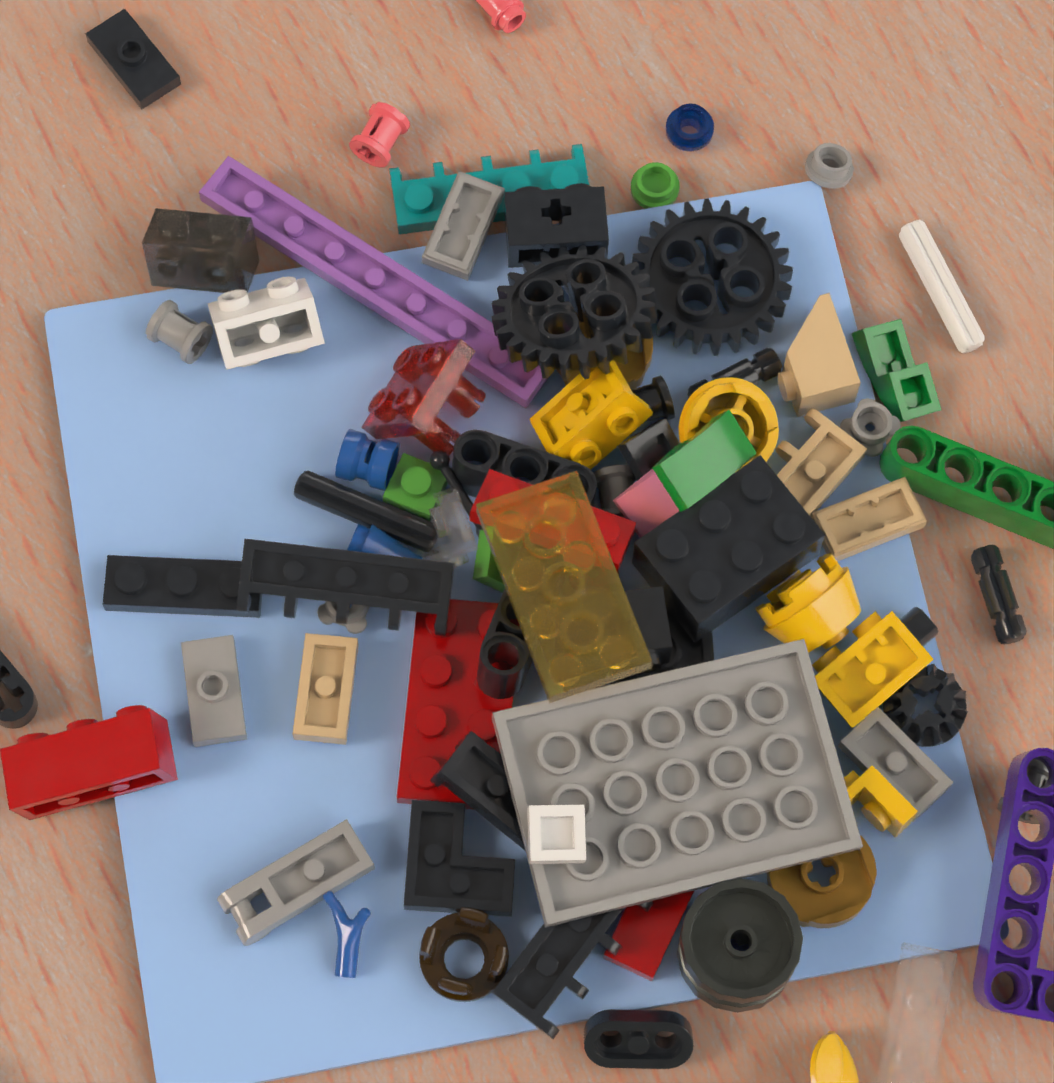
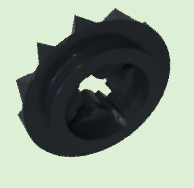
M935 664L924 667L883 702V712L917 746H937L952 739L961 729L968 713L966 691L961 689L955 680L954 673H946L938 669ZM937 690L939 693L934 707L939 713L934 714L927 710L922 715L919 714L913 719L912 716L918 703L913 694L917 693L922 697H926L929 693L933 694Z

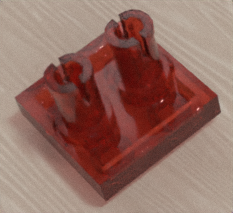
M462 339L415 345L406 348L394 363L393 370L395 373L388 385L381 389L369 403L368 411L370 414L361 428L375 439L413 436L432 452L442 450L451 455L454 446L449 441L455 444L456 439L461 434L457 430H453L437 415L445 401L460 412V415L464 418L471 417L480 408V405L474 400L476 399L479 403L483 402L486 397L485 392L482 389H478L462 375L476 351Z

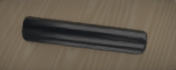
M304 471L296 481L294 496L299 500L368 528H371L373 524L393 539L423 552H429L436 544L440 527L433 522L311 471Z

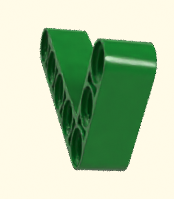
M913 425L897 430L880 455L879 465L881 472L890 482L906 477L912 491L1054 549V522L1046 519L1040 509V506H1046L1054 510L1053 481ZM904 448L910 450L916 456L918 463L904 461L898 455L897 449ZM950 467L958 470L965 482L958 483L951 480L947 476L945 468ZM992 487H1000L1006 490L1011 496L1012 502H1003L998 499Z

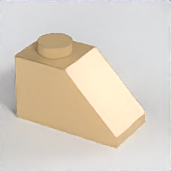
M830 293L818 297L787 351L782 372L778 373V384L783 400L785 402L792 401L797 417L806 415L811 408L823 411L853 403L861 382Z

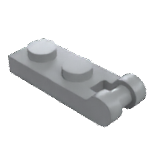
M346 819L227 889L217 898V901L225 914L231 913L239 926L236 933L243 945L248 946L264 938L271 930L324 900L323 895L326 892L332 891L334 894L374 870L375 866ZM264 893L271 907L257 915L250 901Z

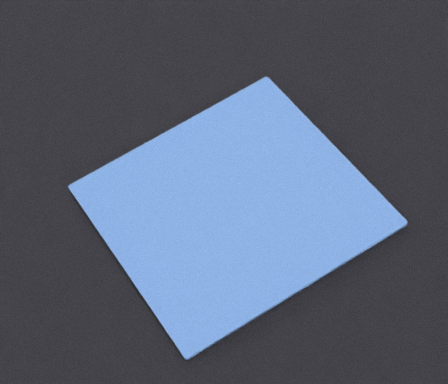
M806 181L706 198L710 200L713 211H720L725 200L730 201L731 214L736 216L747 206L749 207L747 221L750 223L762 217L767 219L763 232L764 235L775 231L780 233L776 248L789 249L788 260L783 265L793 267L791 281L786 282L792 286L790 299L783 301L786 304L783 317L773 316L775 323L771 333L758 328L759 338L758 343L755 345L741 337L740 348L737 353L733 352L727 342L721 343L718 356L713 355L709 343H703L697 354H693L692 341L685 339L679 347H673L675 333L671 330L661 337L656 336L657 324L659 322L657 319V323L651 324L653 334L651 364L639 387L651 384L654 377L660 375L663 377L669 389L675 411V418L667 421L680 443L679 419L682 409L689 399L687 395L689 387L703 379L710 382L712 380L711 375L745 358L752 361L754 359L753 354L765 348H772L776 352L782 363V372L787 351L818 297L830 293L861 382L855 402L819 411L840 427L844 419L853 416L861 400L867 398L875 400L871 381L862 365L851 334L858 330L821 186L813 181ZM704 199L688 201L695 212L702 211ZM684 202L607 215L609 236L607 259H611L621 252L624 254L625 265L632 263L633 254L641 253L638 250L640 236L650 237V223L655 221L665 226V212L668 209L673 211L679 218L682 217ZM506 232L487 235L468 281L423 264L422 255L426 246L383 253L491 322V316L494 315L492 301L499 299L498 286H509L507 276L509 272L524 274L523 267L508 268ZM695 240V242L700 247L701 252H703L705 258V267L703 274H710L708 270L709 267L706 262V250L703 245V242L701 240ZM719 244L716 246L718 250L727 254L738 251L730 244ZM673 257L668 260L677 267H686L691 264L682 257ZM304 266L55 308L47 311L44 316L102 717L103 720L116 717V712L119 709L133 705H144L167 719L178 778L176 781L114 797L156 1083H264L539 1030L492 993L482 999L471 1002H456L446 999L437 994L428 985L421 971L419 952L426 928L428 926L431 927L436 921L452 913L404 910L411 804L397 803V789L416 612L402 610L400 628L397 631L388 630L390 609L369 607L365 617L367 627L361 633L352 634L348 632L345 626L336 623L326 625L319 620L318 608L326 602L321 600L298 598L295 618L284 617L285 596L262 594L261 616L256 618L105 611L103 607L107 555L242 561L244 539L347 550L358 524L297 499L294 496V488L299 476L304 471H311L383 502L385 491L371 488L367 481L358 478L354 481H347L335 476L340 448L349 429L366 433L369 440L376 442L388 439L400 443L396 467L403 453L430 463L431 454L442 450L449 455V466L452 468L455 441L459 435L470 430L486 431L546 452L529 419L566 386L557 370H554L527 408H524ZM281 277H295L296 280L305 278L314 298L325 344L310 347L300 353L284 354L265 359L251 366L235 367L226 370L207 303L218 301L217 298L228 291L245 290L248 293L267 288L269 282ZM713 280L717 294L719 280ZM561 286V288L563 289L565 302H570L569 295L567 294L564 287ZM743 286L732 289L736 295L741 297L754 295L752 290ZM717 294V305L720 312L728 314ZM166 300L175 302L181 313L197 323L205 321L213 327V334L207 348L192 364L182 361L180 353L162 341L154 343L147 338L146 328L150 318ZM690 300L684 303L686 307L694 311H702L707 308L703 302L698 300ZM778 376L766 382L760 379L757 381V387L768 396L778 418L779 435L776 447L784 440L799 450L816 430L805 421V415L797 417L792 401L785 402L779 389ZM660 417L643 423L624 441L664 418ZM867 424L865 426L868 431H873L875 429L874 425ZM885 441V443L883 444V450H882V452L884 451L885 447L887 446V445H886V441ZM617 446L591 471L594 473L604 467L628 464ZM775 449L766 462L776 475L787 464L777 454ZM865 455L818 510L890 483L881 472L879 465L880 455L874 457ZM474 460L467 461L468 463L473 465L483 464L479 461ZM525 477L516 478L524 482L532 481ZM448 484L431 522L440 527L439 536L434 547L429 552H423L402 542L399 543L412 552L423 556L422 559L455 563L451 599L499 603L502 592L473 580L479 538L476 534L475 525L469 521L470 517ZM596 488L593 507L601 509L599 490ZM563 494L568 498H580L575 494ZM469 496L470 500L474 504L476 498ZM635 532L617 575L573 560L558 599L651 588L632 564L634 543L640 539ZM909 534L838 561L842 568H849L861 607L860 614L847 626L849 633L835 644L842 653L858 640L852 633V630L875 611L882 619L891 611L901 619L912 608L918 607L930 618ZM823 545L819 556L799 569L801 573L807 569L814 572L820 568L817 560L826 554ZM539 576L528 577L533 582H547L546 579ZM774 588L712 631L714 660L784 644L763 630L765 622L755 610L762 603L770 602L766 595ZM556 605L524 684L513 697V708L609 685V674L595 680H579L577 675L564 676L555 617ZM521 619L520 626H526L530 624L528 621L524 619ZM305 633L358 638L359 645L346 745L294 740L292 733ZM233 635L247 740L195 747L192 739L181 642ZM934 637L924 646L925 650L934 659L928 665L935 664L938 669L944 671L936 638ZM819 646L808 652L811 664L815 663L832 647L824 650L822 646ZM813 668L814 675H817V671ZM937 690L933 694L929 693L926 697H922L917 693L913 694L918 701L912 716L913 719L919 714L922 715L927 710L934 714L939 713L934 707L939 693ZM820 692L843 777L853 770L861 776L863 774L862 770L838 747L840 741L855 727L851 728ZM882 703V704L879 705L878 707L883 711V703ZM959 732L943 744L931 747L918 746L953 781V784L896 838L887 829L881 832L871 825L861 811L863 805L858 800L852 805L859 833L871 848L876 862L877 875L871 897L859 914L843 925L833 928L800 926L803 935L800 960L788 982L979 946L993 863ZM465 809L462 856L515 859L512 917L489 915L488 917L489 920L497 925L506 939L509 950L508 972L544 924L527 854L524 849L478 812L472 809ZM347 819L375 866V869L334 893L350 919H354L362 908H368L371 912L362 929L356 978L334 976L338 937L332 910L325 900L318 902L271 930L269 934L259 941L244 946L236 933L239 927L231 913H224L217 898L227 889ZM820 860L813 861V870L807 874L811 882H818L821 887L829 886L830 877L836 874L833 866L824 867ZM767 873L742 878L763 882L768 885ZM710 887L694 891L653 981H649L603 959L606 949L597 943L573 976L574 979L589 990L588 994L582 1000L565 987L543 1018L550 1020L557 1027L588 1021L594 1014L603 1010H647L699 1000L700 998L694 995L681 975L677 949L685 915L696 898ZM264 893L250 901L257 915L271 907ZM623 908L605 932L611 938L626 908ZM1007 920L1000 929L1002 941L1009 934ZM735 939L730 941L732 947L738 951L749 949L748 944L739 946ZM460 940L448 947L444 963L446 969L453 976L467 979L480 972L484 964V955L482 949L476 943L470 940Z

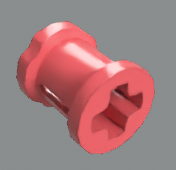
M377 102L370 107V119L361 134L355 135L351 139L349 147L364 162L382 168L386 167L390 162L391 155L389 152L399 135L408 131L410 122L395 107L387 103Z

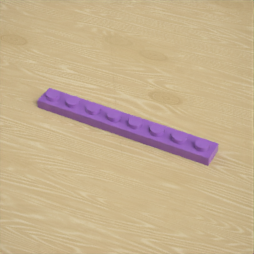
M230 156L224 160L199 191L200 200L524 408H527L547 381V379L542 378L540 366L526 373L523 369L522 360L514 363L509 361L508 351L500 350L498 339L495 336L491 321Z

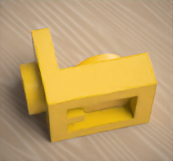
M873 765L861 776L853 770L844 777L851 805L858 800L863 805L861 811L865 818L881 832L887 829L896 838L911 824L918 812Z

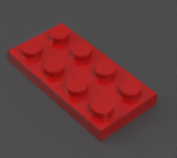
M451 599L446 636L435 635L434 623L437 614L416 612L397 803L411 804L412 800L465 803L443 784L437 787L429 780L435 772L444 766L456 750L455 746L470 731L474 732L501 754L491 716L493 712L513 708L514 696L507 699L491 698L479 688L476 679L481 645L499 603ZM521 619L510 620L511 623L520 626ZM495 662L491 664L493 667L499 670H509L513 668L511 665L505 662ZM465 803V809L474 810L468 804Z

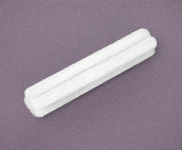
M915 220L904 225L899 233V238L958 351L964 354L976 350L983 345L982 342L985 336L925 222Z

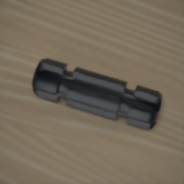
M765 348L753 354L754 359L752 361L745 358L711 375L712 380L726 377L739 378L758 386L757 381L760 379L766 382L778 376V373L781 372L782 363L772 348ZM703 379L690 386L687 394L688 398L708 381Z
M996 545L980 547L973 551L971 561L975 573L981 575V580L978 582L990 618L996 619V625L993 627L997 639L1001 644L1018 642L1024 638L1027 630L1022 615L1016 614V609L1019 606L1007 570H1001V565L1004 562L1000 550Z

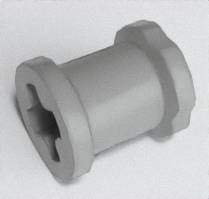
M166 300L150 318L146 334L147 338L152 342L162 341L179 352L182 361L192 364L207 348L213 334V327L205 321L197 323L181 313L175 302Z

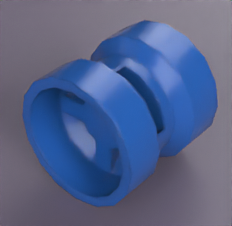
M349 429L343 439L335 471L336 478L347 481H354L357 478L367 481L371 488L385 491L396 468L400 443L388 439L376 442L369 440L366 433Z

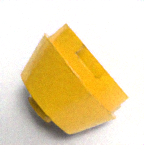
M726 377L707 382L694 391L686 401L680 415V443L692 438L713 417L730 409L757 452L742 467L760 455L766 462L768 461L778 440V418L772 402L759 387L743 379Z
M831 553L819 557L817 563L820 565V568L812 572L810 569H807L801 573L798 570L766 595L770 602L762 603L755 608L756 612L765 622L763 630L784 644L804 639L808 652L819 646L826 650L838 643L849 633L847 626L860 614L861 607L849 568H842Z

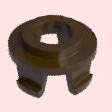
M461 907L460 912L446 915L436 921L431 927L428 926L426 928L420 945V967L428 985L440 996L456 1002L476 1001L492 993L505 976L509 963L508 945L501 930L488 919L489 915L475 908ZM460 940H470L476 943L482 949L484 955V964L480 972L467 979L453 976L446 969L444 963L448 947Z

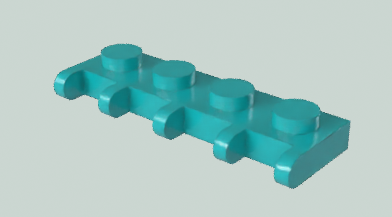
M582 144L572 145V159L541 163L539 149L529 150V165L493 169L491 155L482 156V171L466 173L503 187L505 192H514L526 186H535L542 190L564 189L569 185L577 183L589 185ZM443 162L433 163L434 177L402 181L399 167L389 168L398 234L434 230L457 174L445 175ZM505 193L493 222L505 221Z

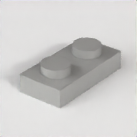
M879 707L871 712L839 743L838 747L863 773L873 765L918 811L912 822L921 816L953 784V781Z

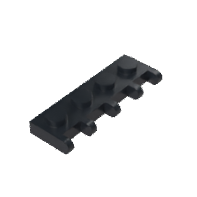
M244 539L237 612L248 613L251 606L252 592L285 596L284 617L295 618L298 598L337 602L336 623L346 625L350 604L390 609L388 630L399 631L402 610L437 614L434 623L435 635L446 636L455 563Z
M650 901L638 904L637 906L648 912L654 902ZM623 908L545 927V924H543L492 994L548 1037L554 1039L560 1030L554 1023L543 1018V1016L565 987L582 1000L588 994L589 990L574 979L573 976L597 943L615 956L622 948L618 942L605 932Z

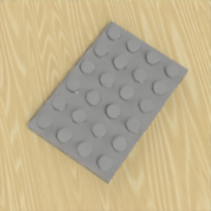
M804 639L493 712L491 716L528 862L527 808L529 805H584L586 861L584 863L529 864L545 927L710 887L719 882L751 877L859 850L863 847Z

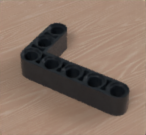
M482 430L466 431L459 435L455 441L451 469L469 496L477 497L489 469L513 478H528L532 481L527 483L560 495L575 494L580 498H575L574 500L590 506L594 504L597 487L595 474L588 467L580 463ZM474 460L479 461L483 464L473 465L468 463L467 461ZM524 541L481 645L476 679L479 688L484 694L495 699H507L520 691L574 559ZM539 576L546 579L547 582H533L528 577ZM519 618L528 621L530 624L518 626L511 623L510 620ZM495 662H505L511 665L513 668L509 670H499L493 667L491 664Z

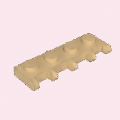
M811 408L804 416L805 421L816 430L805 444L798 450L789 442L783 440L775 448L777 454L787 462L777 476L810 517L865 457L867 448L814 408Z

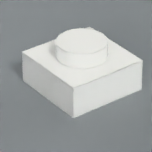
M529 805L527 808L529 864L584 863L586 861L584 805Z

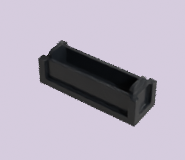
M470 731L455 746L456 750L429 781L437 787L443 784L525 850L502 756L474 732Z

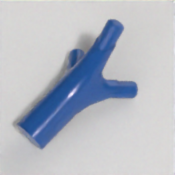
M328 891L323 895V899L332 910L338 937L334 976L356 978L362 929L371 912L368 908H362L354 919H350L333 892Z

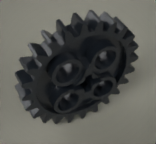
M704 199L702 211L695 212L689 202H684L682 217L679 218L673 211L668 209L665 212V226L655 221L650 223V237L640 236L638 250L641 253L633 254L632 263H639L640 274H648L651 288L655 289L656 313L659 320L656 336L661 337L671 330L675 333L673 347H679L685 339L692 341L693 354H697L703 343H709L713 355L718 356L721 343L727 342L733 352L737 353L739 352L741 337L755 345L758 343L759 338L758 328L768 333L773 331L775 323L773 316L782 318L786 308V304L783 301L790 299L792 286L786 282L791 281L793 267L783 265L788 260L789 249L776 248L780 233L775 231L764 235L763 232L767 220L765 217L750 223L747 221L749 207L745 206L736 216L731 214L730 201L725 200L720 211H713L710 200ZM695 240H701L703 242V245L706 250V262L709 267L708 270L710 274H703L705 267V258L703 252H701L700 247L695 242ZM719 244H730L738 251L727 254L718 250L716 246ZM673 257H682L691 264L686 267H677L668 260ZM713 280H719L717 294L728 314H722L719 310ZM743 286L752 290L754 295L741 297L736 295L732 289ZM690 300H698L703 302L707 308L702 311H694L686 307L684 303Z
M585 245L579 247L576 255H569L565 247H560L559 256L553 259L547 253L541 252L540 264L535 265L526 260L522 262L523 275L509 272L507 274L509 286H498L499 299L492 301L494 315L491 317L500 350L508 351L511 363L522 360L523 369L526 373L540 366L542 378L547 379L554 370H561L563 381H568L572 371L577 370L580 371L585 380L589 379L591 368L598 367L603 373L608 374L610 373L609 362L611 360H615L623 365L628 363L626 350L637 353L643 351L641 339H651L653 336L651 324L657 323L655 289L651 288L649 275L640 274L639 263L637 262L625 265L624 254L621 252L611 259H607L606 247H601L594 255L587 254ZM561 286L564 287L567 294L569 295L570 302H565L564 293ZM579 322H584L585 333L588 338L582 333Z

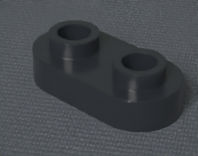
M603 1010L594 1014L584 1027V1049L586 1055L592 1062L605 1068L671 1069L685 1063L693 1052L692 1027L683 1015L674 1011ZM606 1031L619 1032L617 1035L607 1036L603 1034ZM659 1032L673 1033L671 1036L661 1037L657 1035Z

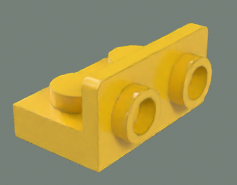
M611 360L609 362L610 373L605 374L598 367L591 368L589 379L585 380L581 373L578 374L529 420L546 452L580 463L591 470L613 451L617 445L622 443L649 419L653 411L646 402L632 392L616 362Z
M875 611L852 630V633L858 640L842 653L835 645L812 664V667L818 673L815 675L819 691L851 728L855 727L934 660L893 611L883 619Z

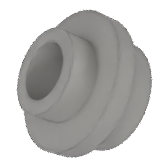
M824 143L808 155L805 162V172L814 183L821 187L841 188L846 186L852 178L854 172L852 157L844 147L833 143Z

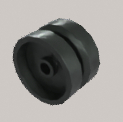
M739 878L716 883L696 898L685 915L677 949V957L683 979L695 996L716 1009L739 1013L763 1007L780 995L799 963L803 935L798 915L784 895L763 882ZM735 939L739 946L748 944L749 949L738 951L732 947L730 941Z

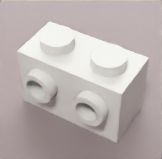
M281 277L269 282L267 288L248 293L245 290H232L220 295L217 298L218 301L207 303L226 370L235 367L251 366L265 359L284 354L300 353L310 347L325 344L314 298L305 278L296 280L295 277Z

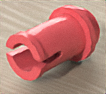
M475 0L492 18L491 24L496 30L511 33L519 28L526 18V13L523 10L524 4L521 0Z

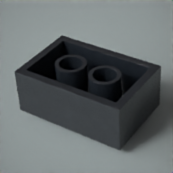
M760 455L732 474L694 505L682 512H677L635 541L632 564L651 588L663 586L667 609L693 642L696 643L818 557L825 534Z

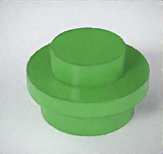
M648 163L638 169L632 177V197L638 205L645 209L673 204L679 195V179L675 172L663 163Z

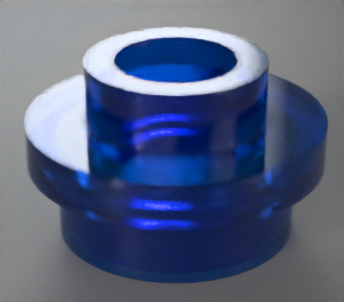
M692 103L681 105L668 116L666 136L676 148L689 152L698 151L706 147L712 140L714 134L713 119L700 105ZM685 126H692L698 132L689 134L681 129Z

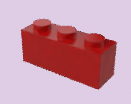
M144 705L124 707L116 712V717L99 722L95 719L77 720L69 723L66 726V731L52 735L47 733L27 734L19 737L16 745L0 749L9 810L28 820L178 780L168 721Z

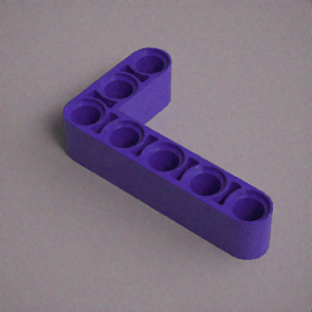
M1036 748L1017 755L1011 762L1008 770L973 979V993L976 1000L984 1008L991 1011L1054 1023V1013L1045 1003L1046 990L1054 983V971L1037 968L1054 864V750L1050 748ZM1032 759L1041 761L1048 770V780L1043 788L1034 786L1027 777V767ZM1024 812L1033 814L1040 824L1039 834L1032 842L1026 840L1018 830V821ZM1016 865L1025 867L1031 876L1030 888L1023 895L1016 893L1009 883L1010 872ZM1009 918L1016 920L1022 929L1021 942L1012 949L1007 947L1000 937L1001 926ZM1001 972L1011 977L1014 987L1012 996L1003 1003L999 1002L991 991L993 978Z

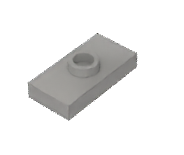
M459 171L422 255V263L468 281L504 197L505 188Z
M233 635L181 642L194 746L200 747L247 740Z

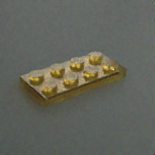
M577 471L476 504L477 515L549 703L652 668V659Z

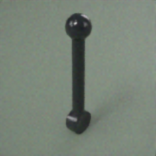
M442 450L433 452L430 457L431 466L441 471L470 517L473 503L450 468L449 455ZM473 523L476 527V534L478 538L480 530L489 529L482 525Z

